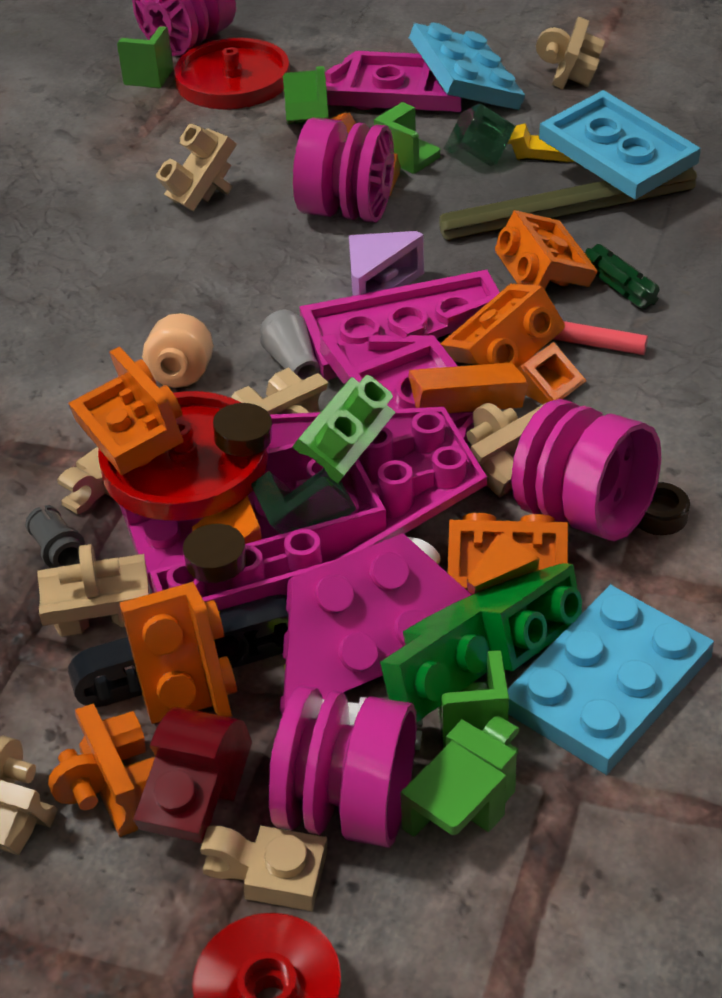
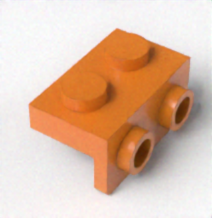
M119 346L109 351L118 377L68 404L76 422L122 476L135 468L150 463L155 457L184 441L176 419L182 416V410L171 389L167 385L158 387L146 363L142 359L134 362Z

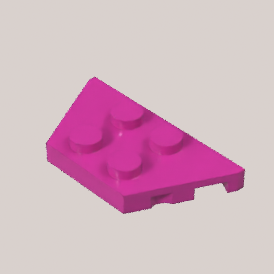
M354 51L344 58L341 64L334 65L325 72L328 105L355 106L357 109L369 110L375 107L393 108L404 102L414 106L415 110L461 112L462 98L446 94L422 56L417 53Z
M328 334L320 339L321 354L344 385L351 377L360 383L365 375H370L392 393L393 398L387 404L392 409L416 408L408 376L409 370L457 366L434 335H409L404 338H395L390 335H369L368 344L338 343L337 335ZM473 412L448 413L464 440L468 443L466 434L474 428Z
M403 533L292 577L288 580L286 611L289 617L288 630L284 634L283 659H286L284 696L280 697V711L282 715L294 689L301 685L318 688L322 699H325L328 693L332 691L345 692L383 676L380 662L405 646L403 631L441 609L471 596V594Z

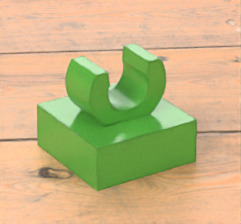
M496 715L481 731L462 719L446 736V746L453 740L506 775L505 803L515 793L518 748L511 745L510 742L519 733V727Z

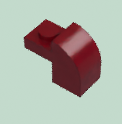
M174 707L165 714L150 743L155 759L133 819L139 830L203 843L218 798L234 801L252 745L250 734L243 720L180 707Z

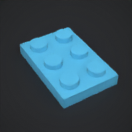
M414 23L409 39L446 94L516 110L520 109L525 94L515 82V77L500 62L501 58L493 53L487 45L485 37L472 31H466L464 35L455 33L439 23H430L429 26Z
M604 90L540 123L539 139L635 200L699 163L700 147Z
M610 584L578 619L508 688V715L600 772L608 775L710 660L714 640Z

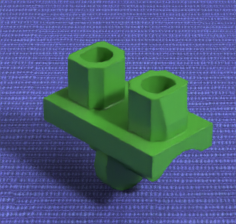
M365 375L360 383L351 377L297 439L292 448L300 454L313 458L326 470L328 476L338 484L396 413L387 405L393 398L392 393L370 375Z

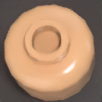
M183 313L170 314L157 321L144 343L143 361L150 369L154 379L162 385L172 388L188 387L197 382L207 369L213 351L211 333L205 324L194 316Z

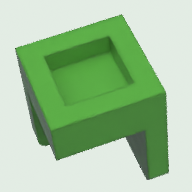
M159 26L150 40L121 38L117 43L123 84L161 88L174 69L168 27Z
M317 66L314 71L288 72L283 75L287 125L306 123L308 119L313 117L329 118L324 66Z
M401 102L374 119V125H386L390 128L394 141V153L398 155L401 169L415 174L440 158L439 147L419 139V135L416 132L414 106Z
M501 650L487 651V682L471 683L460 692H450L442 695L441 706L438 707L443 749L446 747V736L462 719L481 731L496 715L508 721L509 695Z
M452 740L400 792L402 829L414 837L429 821H432L449 834L456 835L472 821L489 832L505 815L506 775Z

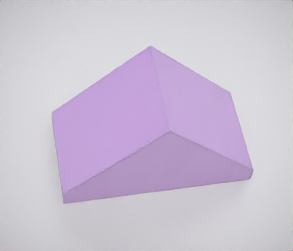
M417 231L349 235L352 296L406 286L424 274L423 234Z

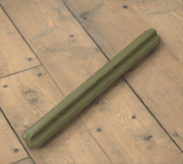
M691 167L636 200L603 180L451 211L440 215L439 228L445 240H453L501 230L506 227L514 210L554 219L694 189L696 187L697 173Z

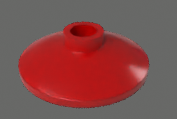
M283 913L255 914L229 924L207 943L194 969L192 982L193 997L257 998L262 990L273 987L282 991L280 995L274 998H339L341 992V969L333 945L324 933L311 923L296 916Z

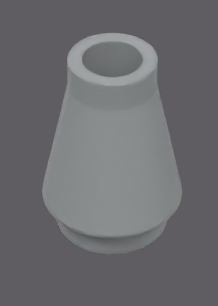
M285 309L278 310L267 316L260 327L262 347L284 369L289 367L302 380L319 373L320 365L315 358L304 318L296 315L291 310Z

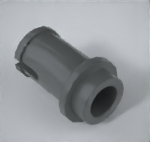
M45 505V512L50 517V520L47 519L40 507L35 508L28 515L25 525L29 534L35 538L41 547V557L44 563L49 568L79 564V546L86 545L83 536L77 530L67 526L60 512L55 507Z

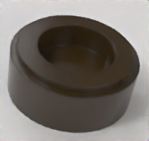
M235 403L219 410L213 419L214 442L220 450L233 456L245 457L258 454L271 443V416L264 408L255 404Z
M658 482L651 504L637 527L653 535H671L679 532L688 521L690 509L688 495L681 488L673 484Z
M208 524L199 527L187 536L183 544L187 571L192 577L202 582L219 583L230 580L244 569L247 562L244 537L239 530L230 525Z

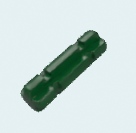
M596 244L592 249L587 248L584 253L598 270L596 276L627 298L631 303L640 309H646L651 304L655 305L659 299L657 295L660 288L651 279L644 276L619 256L613 254L612 251L602 244Z

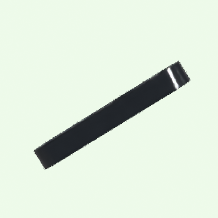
M287 595L268 596L219 610L224 636L229 635L232 638L225 644L216 647L218 658L227 656L231 667L236 668L283 654L284 634L288 630L289 617L286 611ZM128 637L81 651L72 659L68 666V674L74 696L79 703L85 706L93 703L95 707L107 706L143 695ZM132 666L131 669L125 670L126 667Z

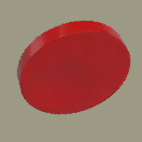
M228 38L204 43L189 50L179 58L174 72L177 90L185 100L205 108L227 110L255 106L278 96L284 91L283 75L290 72L287 54L280 47L272 43L251 38Z
M203 391L173 393L182 410V416L177 418L176 422L184 442L155 457L150 463L135 468L121 476L99 449L98 451L103 482L110 496L119 505L135 514L165 521L203 518L224 511L239 503L259 484L266 471L268 462L267 448L258 454L240 457L227 454L216 446L213 431V419L216 413L228 405L241 402L221 394Z

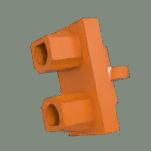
M94 703L75 709L76 719L84 734V738L79 744L81 754L78 755L74 749H66L59 754L58 760L60 764L53 769L48 779V786L54 799L61 804L78 803L81 810H90L97 805L98 798L96 794L99 792L119 837L138 831V827L133 819L155 757L125 767L122 763V760L146 752L145 737L134 711L101 720Z

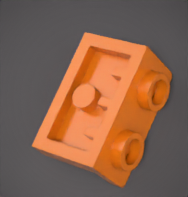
M514 210L506 227L499 233L495 252L517 284L543 286L545 290L550 280L561 286H568L569 283L590 287L598 272L560 220Z
M511 283L440 344L456 362L473 365L512 362L518 369L563 331L565 323L543 286Z
M470 513L464 515L462 520H449L448 574L466 590L467 577L496 536L502 533L535 553L540 558L539 570L568 563V522H555V518L552 516L530 514L521 517L520 521H497V518L491 514Z
M194 582L120 602L121 613L151 724L161 722L165 714L174 707L197 711L213 706L217 715L232 717L227 695L236 693L237 685L228 657L218 658L214 640L224 637V629L215 601L204 602Z

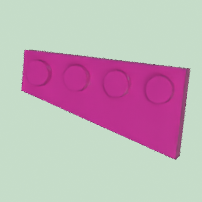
M482 270L299 306L300 316L306 322L315 358L320 365L321 375L328 381L338 376L320 352V339L322 336L327 334L337 335L338 343L368 344L369 335H390L395 338H404L409 335H434L436 338L456 331L500 292L488 270Z

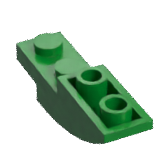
M558 564L497 584L455 602L403 631L405 646L380 662L389 700L413 703L416 710L417 723L441 706L443 694L460 692L487 673V651L501 650L504 670L514 671L551 644L582 614V597L577 587L573 564Z

